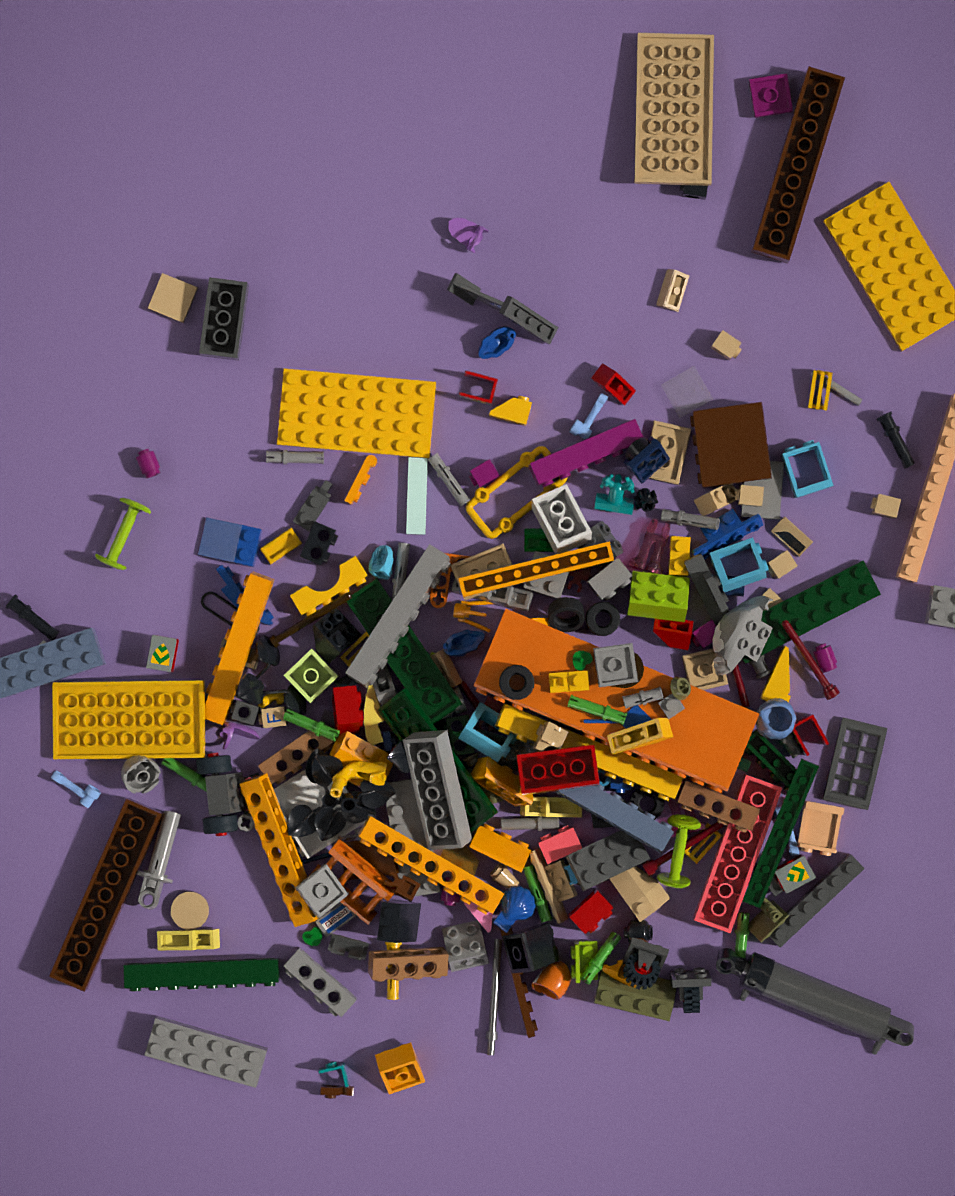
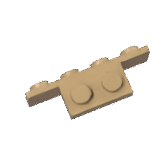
M537 848L530 852V861L535 866L538 881L542 884L545 898L552 908V915L557 923L560 924L568 919L562 901L573 898L578 894L574 885L569 884L570 878L567 870L564 869L566 867L564 860L562 859L547 865L541 849Z

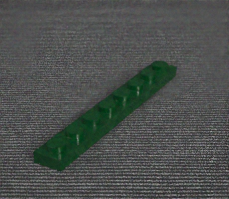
M801 758L747 887L743 902L761 908L819 765Z

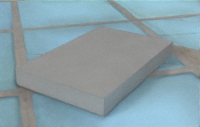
M770 461L772 479L743 482V485L764 487L762 507L742 506L741 517H753L759 514L764 519H780L784 462Z

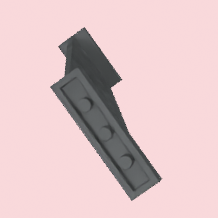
M458 273L454 274L447 288L449 292L469 305L473 306L477 299L497 309L500 314L547 344H551L559 328L511 296L507 295L503 302L480 292L481 288Z

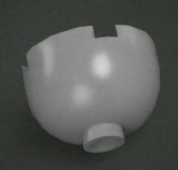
M136 755L124 762L121 769V779L130 792H141L143 794L151 791L158 784V777L161 771L153 759Z

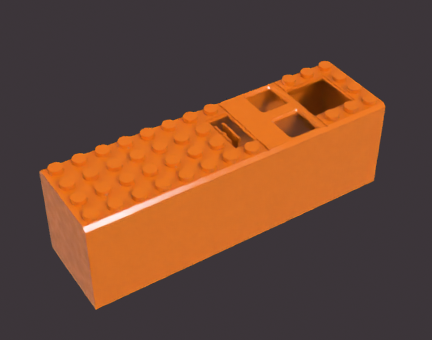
M505 609L474 687L477 688L476 692L483 695L491 693L494 695L495 700L505 703L506 700L512 702L511 706L523 711L525 707L583 732L582 735L591 740L595 741L597 737L601 739V744L610 747L607 735L626 728L620 723H584V719L603 718L567 707L570 696L573 695L606 707L609 705L612 709L627 713L632 707L625 709L622 696L639 693L640 690L647 691L661 687L663 698H666L672 694L670 683L673 678L644 666L641 680L633 687L619 688L614 685L599 687L593 648L600 647ZM577 651H586L592 655V662L587 664L585 669L582 670L588 671L589 690L550 693L549 673L578 671L573 666V655ZM512 665H522L528 668L534 677V688L531 694L521 700H512L506 697L499 686L502 672ZM513 675L509 680L510 687L514 690L522 689L525 682L524 678L520 675ZM690 685V694L685 700H680L685 709L669 719L673 737L654 744L627 750L623 753L631 756L633 752L636 754L635 758L647 763L652 760L654 761L653 765L666 771L668 768H671L673 774L686 778L688 775L690 776L688 780L704 786V783H707L706 787L722 793L723 790L728 791L759 713ZM663 699L649 702L644 706L642 704L638 705L652 720L667 718L658 704Z

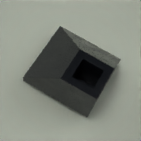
M337 608L327 613L312 626L316 650L329 664L361 636L359 631Z

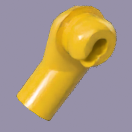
M284 693L266 694L263 696L262 703L258 706L264 708L275 700L280 705L284 702Z

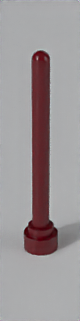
M782 621L783 628L823 686L822 690L824 691L823 695L825 698L830 700L840 693L836 685L829 683L789 621Z
M716 822L691 837L686 842L685 850L724 827V824ZM673 849L656 860H647L642 863L649 877L656 873L660 865L672 859Z

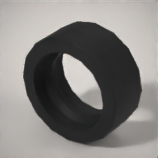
M558 598L549 605L547 610L549 625L564 633L579 629L585 620L583 605L575 598ZM563 611L576 613L575 616L567 619L556 617L558 613Z

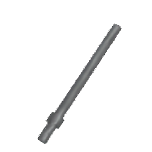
M494 939L489 1028L486 1031V1039L488 1040L487 1055H495V1040L498 1038L496 1024L502 939Z

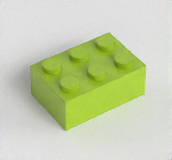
M633 571L627 615L685 622L688 610L690 578Z

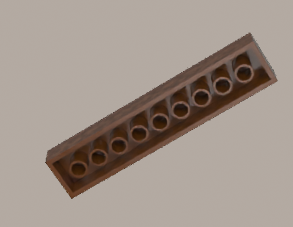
M808 66L751 253L784 263L790 261L845 77Z
M126 798L49 977L83 992L88 989L135 881L137 871H139L162 819L163 812L131 798Z

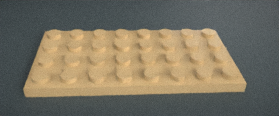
M637 34L634 184L711 186L714 35Z

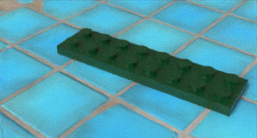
M864 560L769 608V610L763 611L761 621L773 629L760 656L791 641V638L782 626V621H789L797 635L801 636L881 595ZM746 655L742 658L744 664L752 661Z
M376 578L354 593L352 598L347 601V604L370 636L392 600ZM408 625L409 629L405 636H400L397 641L398 646L393 653L390 652L387 656V663L404 688L409 691L429 718L430 722L434 724L460 707L462 702Z
M406 688L377 710L400 741H403V739L414 732L438 731ZM452 750L470 832H473L496 815L498 811Z

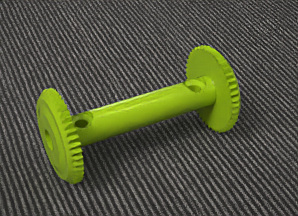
M122 497L119 501L128 504L129 507L111 545L107 557L95 554V557L106 565L125 570L126 566L117 563L118 556L121 554L138 512L141 510L150 514L151 511L145 505Z
M677 814L667 819L670 825L678 828L670 866L671 871L670 873L658 874L657 879L661 884L668 887L685 888L691 883L689 878L680 875L688 836L687 831L699 829L701 823L691 816Z

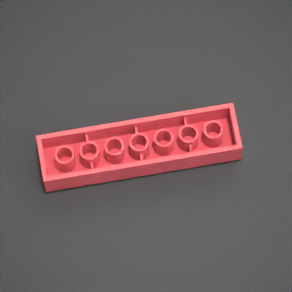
M744 774L735 799L759 808V814L752 831L747 829L745 833L735 829L736 825L730 822L728 826H725L692 918L694 921L731 934L782 787ZM739 809L732 811V818L734 820L740 818L741 812Z

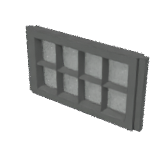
M842 717L823 800L868 810L887 728Z

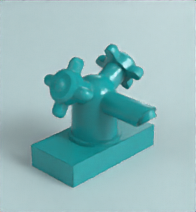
M613 474L606 475L601 481L600 488L604 486L609 487V494L596 493L594 509L632 515L634 499L623 497L625 490L631 491V493L635 492L632 479L625 477L626 482L622 483V476L620 474L615 475L614 481L611 480L614 476Z

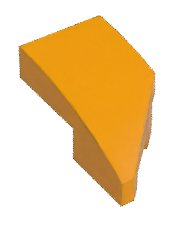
M619 960L617 964L611 966L603 965L602 971L613 979L628 986L632 983L631 981L627 983V977L624 978L623 976L625 966L623 960Z

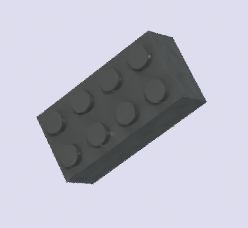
M209 277L199 350L201 356L239 361L249 289L247 282Z

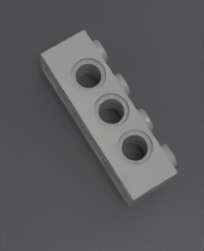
M301 948L284 965L286 968L285 973L291 978L296 977L301 981L299 985L306 991L310 989L315 994L313 997L322 1004L324 1002L327 1004L329 1012L335 1017L337 1015L342 1017L357 1000L355 995ZM307 966L310 969V974L307 976L301 975L300 967ZM322 979L325 986L318 989L314 986V981ZM333 991L337 992L339 999L331 1001L328 994Z

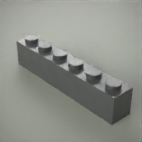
M848 853L786 911L789 917L771 933L770 938L781 948L865 868Z

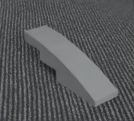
M455 578L451 590L462 594ZM509 586L489 591L473 598L529 611L533 592Z

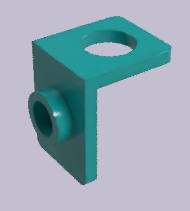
M335 1061L326 1063V1067L319 1068V1074L341 1069L345 1087L349 1086L344 1063L337 1064Z

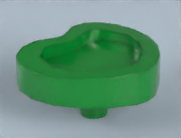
M586 651L575 652L573 655V666L578 671L584 670L585 666L592 662V655Z
M314 927L311 931H305L302 937L308 945L318 946L322 940L323 933L319 927Z

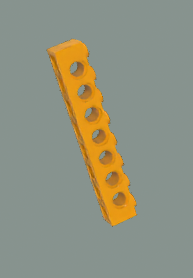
M265 773L249 778L239 784L241 793L246 800L248 811L255 823V829L262 841V848L267 854L269 866L274 872L275 881L282 893L283 902L289 911L290 920L293 922L294 927L314 922L318 918L298 891L291 885L293 884L296 887L307 878L292 836L288 834V826L268 774Z
M368 816L357 835L361 838L360 842L368 847L371 844L378 848V853L385 857L388 854L393 856L395 863L404 866V864L410 866V871L418 876L421 873L426 875L428 882L435 886L438 883L445 886L444 891L451 895L457 893L461 896V901L468 905L471 902L478 906L477 910L486 915L488 912L494 913L504 895L503 892L371 816ZM378 832H382L385 836L384 841L381 843L375 841V835ZM394 842L401 844V850L397 853H394L391 848ZM412 851L418 854V859L415 862H410L408 859V855ZM428 861H432L435 865L434 870L431 872H427L425 869V864ZM444 871L451 873L449 881H443L442 873ZM462 880L468 883L465 891H460L458 887ZM478 890L484 892V898L480 901L475 898V893Z

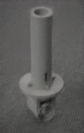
M164 810L148 870H143L144 872L137 871V875L144 878L138 902L145 909L152 910L156 908L163 884H172L173 880L167 878L168 876L165 875L181 814ZM151 895L153 902L150 905H145V897Z

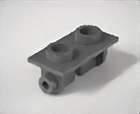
M332 934L328 951L344 956L346 951L349 952V958L361 961V959L365 960L369 943Z

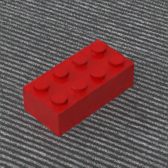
M594 745L516 755L522 795L600 784Z

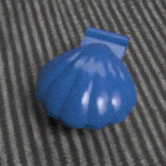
M512 886L503 892L504 895L501 899L502 911L493 921L494 924L506 933L516 920H525L531 917L536 907L531 892L521 886Z

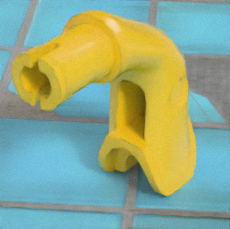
M364 761L349 763L333 776L330 795L339 798L344 786L347 785L348 780L351 778L367 780L378 786L384 785L386 781L384 773L387 764L384 762L371 763Z

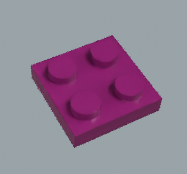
M787 73L749 79L755 118L793 112Z

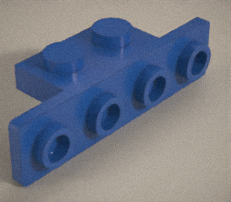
M734 509L717 517L720 519L718 530L700 527L708 542L692 550L694 556L702 554L704 560L710 556V552L727 547L729 544L741 540L747 534L757 531L763 526L761 516L756 514L741 522Z

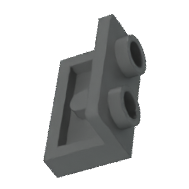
M603 521L590 528L592 531L591 542L584 544L585 547L610 541L614 559L624 552L621 543L614 538L609 526ZM607 563L599 564L598 566L602 568Z

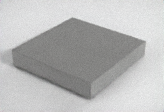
M633 643L593 648L599 687L638 682Z
M327 864L322 865L295 887L317 918L323 916L349 895Z

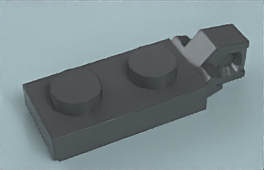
M325 480L321 488L316 486L293 522L309 532L329 502L331 494L328 491L333 484Z

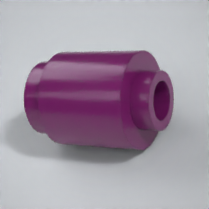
M145 449L138 452L139 456L136 457V460L146 479L160 474V465L154 451Z
M826 643L817 645L813 654L822 672L825 673L837 668V660L831 645H826Z
M445 877V882L449 881L451 878ZM459 883L458 887L461 891L462 884ZM442 885L441 901H444V905L455 906L456 903H460V895L454 893V895L447 893L443 890L445 886Z

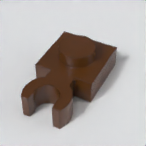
M390 871L388 875L393 878V882L385 880L383 884L386 887H395L394 893L412 902L421 884L405 875L399 879L395 872Z
M321 1085L320 1095H325L324 1098L334 1099L340 1095L353 1096L354 1086Z

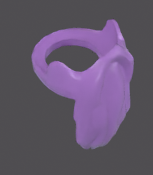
M453 218L448 222V229L451 235L461 244L466 245L467 250L475 253L474 246L478 245L483 239V232H488L483 226L476 225L474 222L464 218Z
M225 722L223 724V731L220 732V736L224 739L222 748L224 750L227 749L233 733L251 739H260L256 731L237 723Z

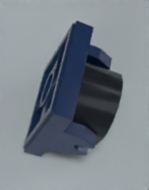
M651 436L648 440L640 438L634 441L628 447L625 454L626 459L623 463L635 475L637 480L643 484L670 458L661 443Z

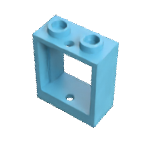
M814 440L803 443L801 448L796 449L793 446L784 449L785 453L781 454L795 498L834 486L820 442L814 443ZM814 449L824 481L798 489L788 457Z
M753 537L710 552V560L721 583L722 591L728 592L767 578L766 571L769 570L765 559H761V547L759 543H755ZM751 548L759 569L728 580L720 559Z
M480 702L458 738L498 762L502 756H507L511 749L508 745L510 743L514 744L517 735L509 733L504 744L501 746L473 729L479 718L497 730L499 729L495 727L499 713Z

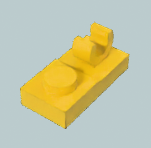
M588 671L549 673L550 693L589 690Z

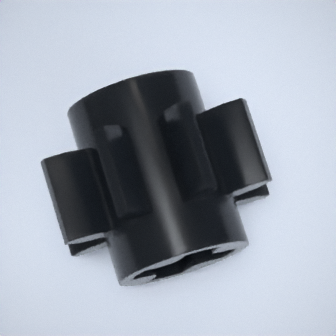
M648 488L640 489L636 496L633 497L636 508L638 510L642 508L644 512L653 510L655 504L658 503L655 490L650 492Z

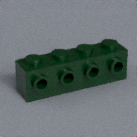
M754 729L744 751L749 756L753 754L757 758L755 762L762 769L767 767L772 772L770 777L777 783L781 781L785 785L783 789L787 792L796 768L764 736L760 735L757 729Z

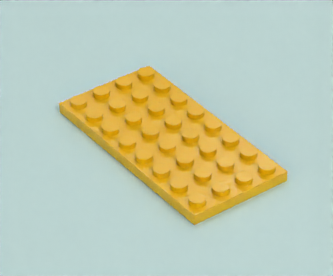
M890 182L885 183L823 220L901 352L955 320V289Z
M284 368L277 445L429 459L436 382Z
M205 680L52 683L53 759H129L136 755H142L147 758H205Z

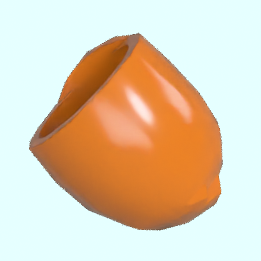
M561 961L549 964L542 968L540 974L533 981L532 989L552 999L559 1000L566 993L570 985V970Z

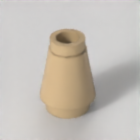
M500 863L490 873V876L493 877L492 880L506 888L516 887L519 884L508 868Z

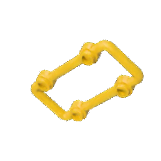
M538 446L531 452L522 453L519 462L486 488H478L475 491L474 497L466 503L465 509L467 514L487 538L494 539L502 533L510 532L513 529V524L532 510V500L511 517L502 518L498 523V527L493 531L487 527L473 507L478 503L487 502L490 493L523 467L528 468V465L534 462L537 456L543 454L544 457L551 455L552 453L546 447ZM568 477L563 480L559 478L553 484L544 487L543 491L536 497L561 487L566 483Z

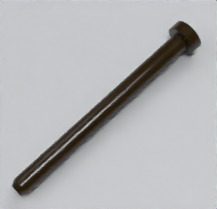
M351 593L343 594L278 635L272 634L269 636L272 644L277 648L284 639L352 598Z

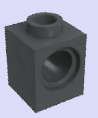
M237 700L236 704L232 703L229 714H232L231 719L255 725L260 707ZM241 707H247L249 710V715L246 718L239 715Z

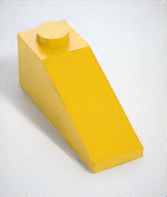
M783 646L759 699L764 701L780 698L789 702L791 698L788 695L790 692L789 648Z
M656 718L607 735L612 754L654 744L673 737L668 718Z

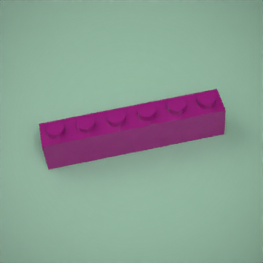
M633 419L536 460L528 466L536 485L546 487L554 483L553 479L560 477V480L570 477V472L577 470L579 473L588 469V465L595 462V465L606 461L605 457L612 455L614 458L623 454L624 449L628 448L637 439L643 438L636 419Z

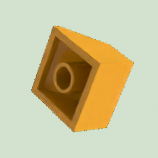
M411 1042L375 1054L379 1073L389 1095L425 1082Z

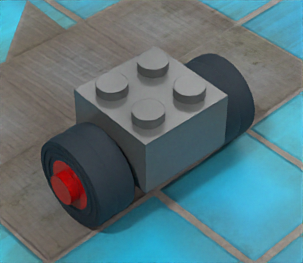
M209 753L205 758L196 759L197 773L199 775L211 774V776L205 777L209 815L215 816L202 819L204 834L225 836L227 832L238 830L237 815L223 814L246 810L247 803L239 785L245 781L242 772L219 774L232 771L230 755L219 756V753Z

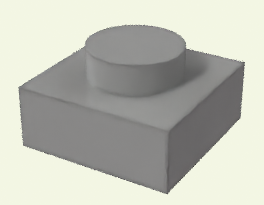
M673 694L658 702L668 719L685 709L681 701L676 699Z

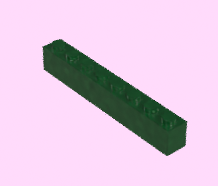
M279 958L125 963L123 965L124 988H129V991H141V988L147 987L149 991L160 990V987H168V990H178L179 986H187V989H199L200 985H206L207 989L218 988V985H225L226 988H235L237 984H245V987H256V983H264V986H276L275 983L280 981Z

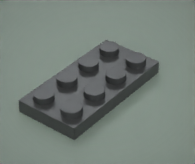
M620 830L567 855L566 859L582 891H585L649 860L650 857L642 842Z

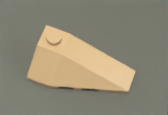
M637 866L610 878V881L640 922L670 899L661 884L651 876L649 877L647 873Z

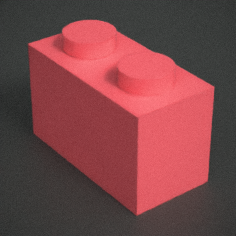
M566 825L559 828V833L553 836L551 833L540 837L541 841L538 844L547 864L582 849L573 827L569 828Z

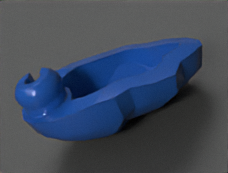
M506 326L494 329L482 339L478 349L479 357L482 359L497 358L509 350L516 337L514 329Z
M469 629L455 633L443 644L444 652L452 657L465 656L467 653L478 649L484 642L485 634L481 631Z

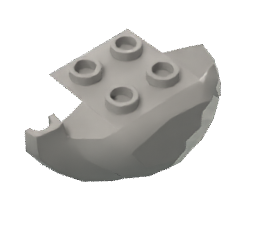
M766 596L751 598L742 602L723 616L715 628L712 639L716 658L713 660L716 675L731 673L745 655L756 662L758 661L773 629L761 621L763 610H769L768 603L773 601V599Z

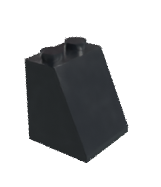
M383 898L377 941L393 943L416 942L421 903L393 899L387 902Z
M550 923L538 924L502 936L511 973L532 972L559 961V951L554 941V932Z

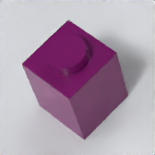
M489 459L470 470L472 475L469 478L474 486L478 485L481 488L500 475Z
M709 620L692 632L693 637L691 639L696 647L700 646L703 649L713 642L712 639L716 625L712 620Z

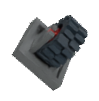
M632 937L623 957V964H625L623 976L624 978L627 977L626 982L629 983L631 981L630 986L632 987L637 985L636 989H640L641 986L643 990L647 989V986L651 988L656 983L668 956L669 949Z
M696 967L693 970L687 971L685 968H675L674 971H670L672 987H679V999L683 1001L684 1013H700L703 987L711 986L709 971L703 967Z

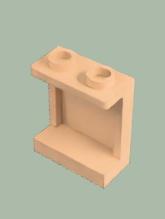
M811 801L804 802L797 845L801 847V851L812 853L814 849L819 850L821 855L831 856V853L837 852L836 845L841 816L844 814L843 807Z

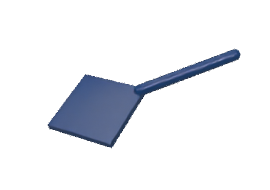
M636 705L627 712L623 726L627 729L652 719ZM602 719L583 720L584 723H617L608 719L606 721Z

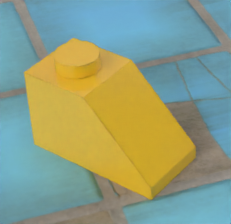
M518 395V398L513 397L491 410L489 416L526 426L532 402H529V398Z

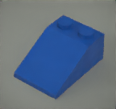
M206 517L198 555L254 567L262 529Z

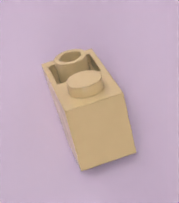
M726 484L695 499L694 502L700 514L706 516L736 501V488L733 484Z

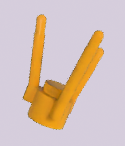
M461 600V603H455L453 617L458 618L459 622H464L478 629L490 632L489 628L466 618H469V615L487 616L486 613L471 611V607L468 606L492 605L494 603Z

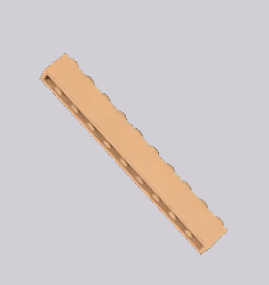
M955 393L951 395L895 576V578L916 583L955 460Z

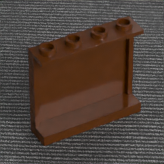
M762 402L693 411V416H690L691 427H695L696 435H692L693 445L697 446L698 454H695L696 465H700V473H697L698 484H702L703 488L772 479Z

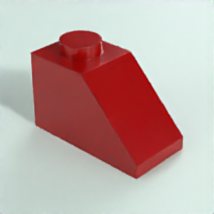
M603 363L591 377L598 386L624 406L636 392L615 370Z
M655 619L653 632L669 647L689 650L694 621L685 620V622Z

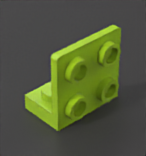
M574 941V946H571V959H575V965H571V977L575 979L576 983H580V976L588 967L589 960L593 959L598 953L597 941ZM598 973L595 975L593 980H598Z

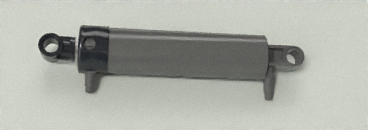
M723 948L718 952L716 962L718 972L725 975L732 973L738 977L741 976L739 983L740 988H743L740 996L741 1001H745L749 993L753 992L875 1041L871 1051L874 1055L878 1053L886 1040L901 1046H909L913 1043V1024L891 1015V1008L785 966L756 952H753L748 960L737 956L735 951L730 948Z

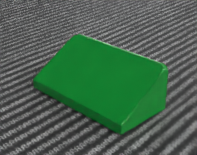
M542 528L524 529V552H554Z

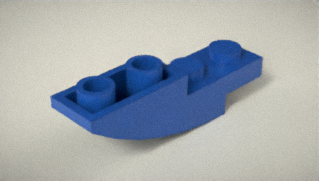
M221 565L216 570L227 584L221 591L238 608L237 600L239 594L244 593L245 589L240 582L236 584L232 578L235 575L229 566L225 568L224 565ZM269 609L264 610L260 622L272 625L274 624L272 621L274 616Z

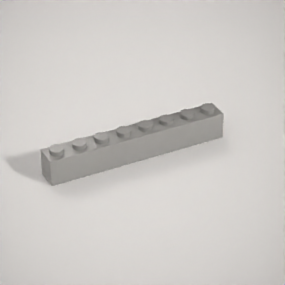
M429 544L347 669L346 675L365 688L373 685L377 679L376 673L379 669H383L388 661L386 659L390 652L393 653L398 646L397 641L400 636H405L409 629L407 627L411 620L414 621L419 614V607L421 604H426L430 597L429 592L439 584L440 575L442 572L446 573L451 563H449L450 558L448 555Z

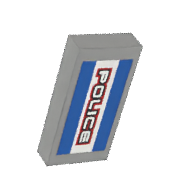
M340 903L315 921L323 934L328 937L354 918L356 914Z

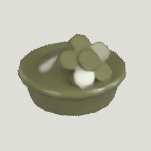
M674 677L671 680L670 689L674 697L678 700H685L691 692L688 680L682 677Z

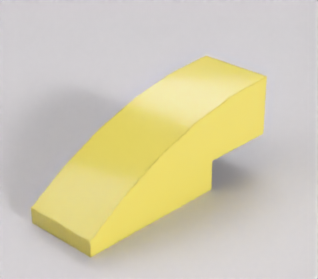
M369 685L364 706V726L367 742L375 745L384 742L378 723L385 720L377 711L380 708L374 686Z
M533 796L532 805L520 806V815L582 818V808L564 797Z
M219 929L157 931L158 951L220 948Z

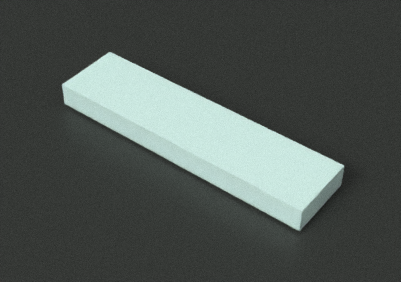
M408 457L406 534L425 535L428 458Z

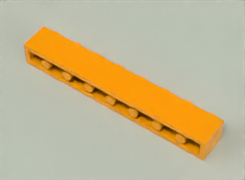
M609 541L458 579L464 598L614 561Z
M253 571L250 575H246L243 586H246L244 593L239 594L237 604H239L238 610L234 611L231 617V622H233L232 628L227 630L224 638L227 640L226 645L219 652L220 663L215 665L212 673L215 676L213 683L210 682L206 693L209 694L207 701H205V719L221 725L227 720L275 580L271 577Z

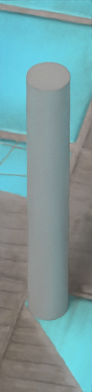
M817 374L816 377L818 381H820V374ZM824 376L823 384L827 386L828 377ZM833 380L831 381L832 390L854 404L860 405L862 402L861 398Z

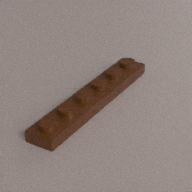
M512 926L507 933L500 928L502 936L513 933ZM511 973L528 1038L535 1037L534 1031H538L536 1020H531L530 1013L533 1012L531 1001L526 1000L525 994L528 993L526 982L522 983L520 977L524 973Z

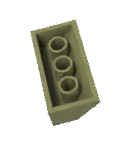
M601 969L593 1001L596 1004L670 1022L676 988L672 987L671 980L658 977L656 983L651 988L647 986V989L643 990L641 986L640 989H636L613 979Z

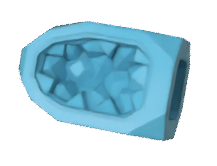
M381 545L373 552L369 563V572L375 578L389 580L394 562L391 547Z

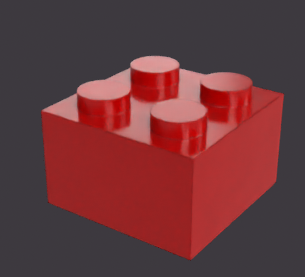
M356 685L333 687L332 706L335 729L339 730L340 733L346 731L352 734L359 733L360 727H363V710H359L361 708V692L357 691Z
M596 888L568 915L584 934L587 932L591 934L598 928L597 923L602 918L605 921L612 915L613 912L611 910L613 906Z

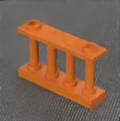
M339 838L328 853L332 857L326 864L332 869L339 861L347 868L338 880L349 895L340 902L369 925L377 914L373 909L383 898L388 902L395 894L396 888L386 887L383 884L385 880L388 882L392 881ZM318 864L316 868L311 872V874L314 873L321 866ZM354 873L362 882L351 892L344 884ZM367 886L377 892L368 904L359 898Z

